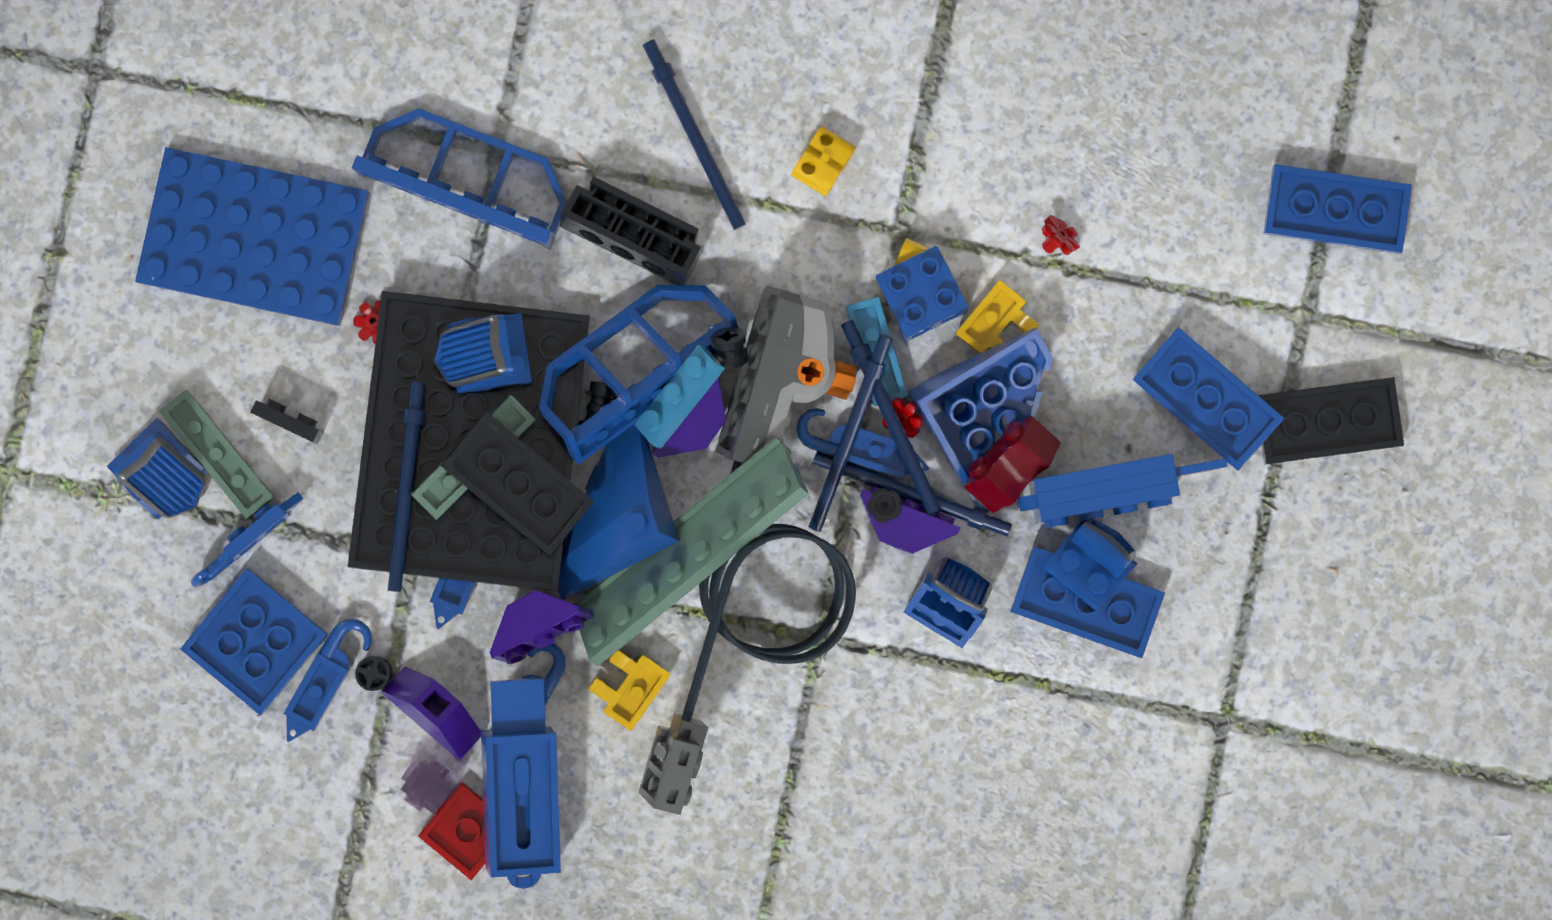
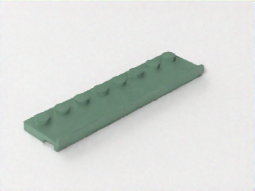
M778 438L772 439L673 521L679 542L602 580L574 603L592 610L594 617L584 622V627L579 630L588 658L592 663L597 666L601 665L809 494L798 467L791 460V450L785 443Z

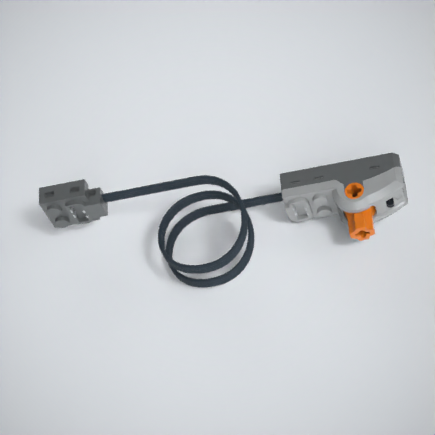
M767 285L763 290L746 345L749 359L747 363L739 368L726 412V421L722 426L715 452L734 460L731 473L772 439L778 438L784 443L781 435L783 430H787L791 422L792 410L789 408L792 401L808 403L819 399L824 394L847 400L849 394L853 391L857 367L834 360L833 324L828 303ZM772 524L759 534L760 536L753 539L736 553L727 567L720 590V580L728 561L712 573L709 595L710 575L699 584L701 605L710 624L683 714H673L670 728L658 725L638 791L654 809L681 815L683 806H687L690 802L692 795L691 778H696L703 757L702 748L709 728L701 720L692 718L717 632L743 652L757 659L778 664H797L818 658L833 648L846 632L855 607L856 585L847 560L829 542L797 526ZM801 538L813 541L828 557L835 581L833 601L829 613L819 629L804 641L782 648L758 647L738 640L725 625L722 615L732 581L744 559L753 550L772 540ZM845 577L846 599L843 613L838 625L836 626L832 634L819 646L807 652L800 653L819 643L828 634V632L835 624L843 602Z

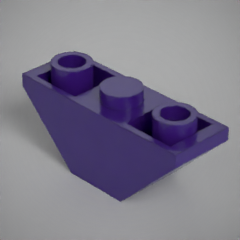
M719 378L712 384L664 446L659 449L652 445L653 455L659 458L707 449L726 421Z
M871 486L869 491L862 489L859 496L878 541L909 554L918 552L959 533L960 527L953 525L955 518L938 511L934 517L921 512L922 505L907 499H903L902 504H900L902 511L895 520L890 519L887 523H880L874 519V515L870 514L867 508L868 500L872 499L873 492L880 488ZM883 502L881 507L887 509L888 503Z
M535 590L506 606L489 652L491 658L506 662L507 664L518 663L527 657L526 653L533 649L548 647L561 634L576 632L583 628L584 622L594 617L593 611Z
M404 667L381 692L459 761L481 738V730L462 703L433 678Z

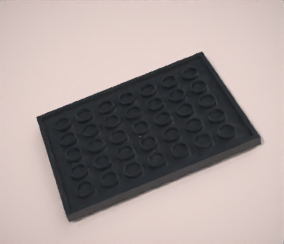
M382 291L348 568L389 573L406 424L403 423L404 409H408L411 382L425 383L422 411H425L424 426H420L413 491L449 456L484 412L490 414L508 395H512L536 419L518 438L571 482L573 459L570 457L561 435L543 417L539 404L547 365L588 336L590 315ZM521 313L532 382L525 385L495 387L485 391L457 393L456 387L446 382L434 363L441 333L447 329V324L468 318ZM583 359L558 376L551 409L570 431L577 426L585 363ZM468 489L437 520L412 497L403 574L558 592L564 539L550 556L547 555Z

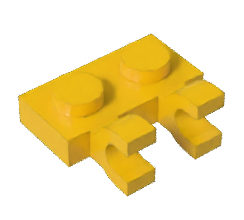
M999 280L955 334L980 354L1004 343L999 336L1010 323H1013L1022 333L1033 328L1038 329L1039 324L1021 311L1027 301Z
M618 650L608 660L628 675L617 691L597 676L589 686V690L608 703L603 709V713L629 731H632L671 673L644 654L635 662L625 653Z

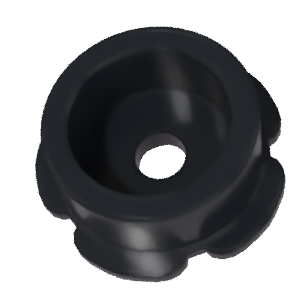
M591 381L589 391L585 390V394L591 395L590 402L596 404H610L612 400L618 398L616 393L603 382Z
M885 488L873 492L872 499H869L867 503L868 512L873 514L874 519L880 523H887L890 519L895 520L902 511L899 494L893 490L887 491ZM883 502L888 503L887 509L881 507Z

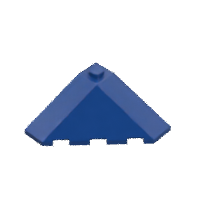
M1036 328L948 368L908 391L912 401L918 406V412L923 416L925 424L963 487L970 476L968 472L970 465L977 458L984 457L992 446L1003 437V432L1009 424L1014 421L1020 423L1031 416L1036 417L1043 393L1038 390L1043 370H1050L1053 360ZM966 490L974 505L987 510L988 513L989 510Z
M632 425L605 446L600 460L594 466L585 487V494L594 503L567 534L563 545L558 583L560 598L563 600L679 542L648 440L635 425Z

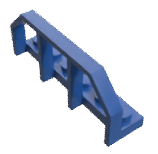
M419 108L375 127L363 156L356 155L352 165V169L359 176H366L420 197L426 202H433L479 220L480 223L492 225L541 244L550 250L560 227L561 213L567 203L548 158ZM419 119H424L447 128L427 182L418 179L420 173L409 168L400 166L399 170L396 171L386 167L387 160L374 155L382 135ZM456 132L506 151L485 205L483 204L484 198L465 191L463 196L450 191L451 185L438 180ZM514 155L544 167L559 202L549 230L547 229L549 223L530 216L528 221L515 217L517 211L501 204H497L496 208H493Z
M656 285L549 363L546 368L539 408L543 417L563 438L570 457L579 465L634 425L698 344L707 348L714 355L716 350L711 345V335L722 328H739L735 314L706 285ZM661 301H705L723 321L711 326L707 333L693 343L687 344L677 353L649 325L642 315ZM633 323L668 361L658 365L651 374L639 383L633 384L626 389L592 354V351ZM583 359L616 393L618 398L610 404L601 407L594 416L583 424L575 426L570 431L551 409L558 376Z

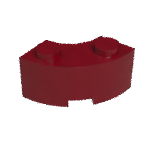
M1033 416L1020 423L1014 421L1009 424L1003 432V437L992 446L984 457L977 458L968 469L970 476L964 488L992 513L1014 504L1026 486L1037 475L1050 467L1061 444Z

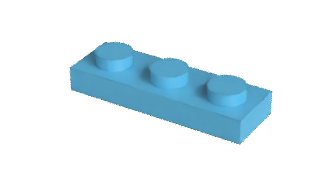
M879 297L845 306L849 321L854 320L864 344H869L872 353L880 333L890 336ZM891 343L884 362L887 367L881 380L892 401L895 397L904 399L908 395L893 343ZM872 394V397H871V398H872V401H873V405H874V407H876V406H878V405H877V403H876V401H875V398H874V396H873V394Z
M698 344L634 425L653 446L661 449L725 368L707 348Z

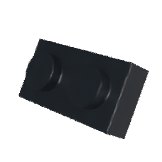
M270 398L267 399L265 404L257 400L255 401L250 413L313 443H319L324 432L315 428L318 421L301 413L298 414L297 418L284 413L287 406Z

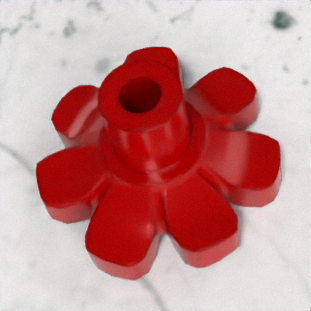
M1049 215L1044 220L1045 225L1041 230L1043 235L1048 238L1042 243V248L1047 253L1052 254L1057 248H1060L1065 255H1070L1073 251L1080 248L1079 242L1075 239L1078 233L1074 227L1066 229L1067 224L1053 215Z
M379 300L374 303V308L367 302L363 303L359 307L363 315L353 318V325L362 328L358 332V337L363 341H367L372 337L374 344L376 343L381 303Z
M895 397L891 401L907 436L914 438L920 432L919 428L924 423L923 416L915 414L918 411V406L915 402L908 401L904 404L902 398ZM883 419L882 424L886 429H888L887 424Z

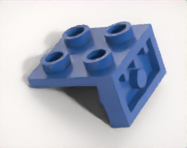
M937 246L876 275V281L899 324V332L905 343L967 313L968 305Z

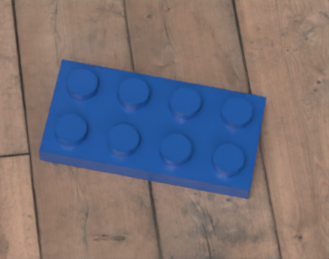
M1274 164L1272 167L1263 234L1401 254L1403 253L1412 184Z
M1179 327L1132 379L1223 459L1226 458V461L1237 471L1244 466L1285 419Z
M1032 546L1010 612L1135 657L1143 658L1165 592L1125 579L1097 612L1043 568L1054 553Z

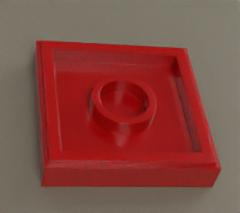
M462 782L418 837L471 881L486 864L483 797L466 783Z

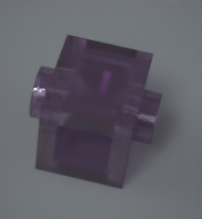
M435 759L430 763L427 760H423L419 765L413 762L401 777L405 784L400 790L407 794L404 800L419 811L425 807L431 813L436 814L458 784L447 776L450 771Z

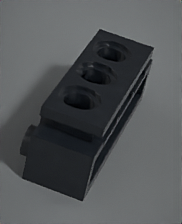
M594 176L590 181L589 190L576 185L561 213V228L675 285H686L700 257L701 246L696 244L699 228Z

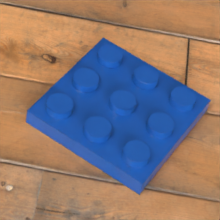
M246 568L180 650L261 716L329 634L252 570Z

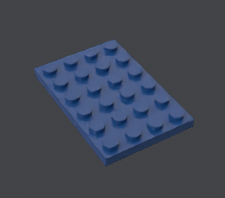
M165 147L135 282L340 327L369 191Z

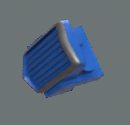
M521 313L468 318L447 324V329L440 335L434 363L446 382L456 387L457 393L485 391L495 387L525 385L532 382Z
M158 418L107 465L108 469L136 501L158 520L161 517L171 518L196 509L206 483L204 475L207 473V470Z
M1092 519L1087 522H1080L1045 563L1043 568L1098 612L1138 563L1134 561L1136 551L1119 532L1098 520Z
M943 557L933 574L928 573L903 613L963 648L986 617L988 608L985 605L991 594L992 584L973 569L953 559Z

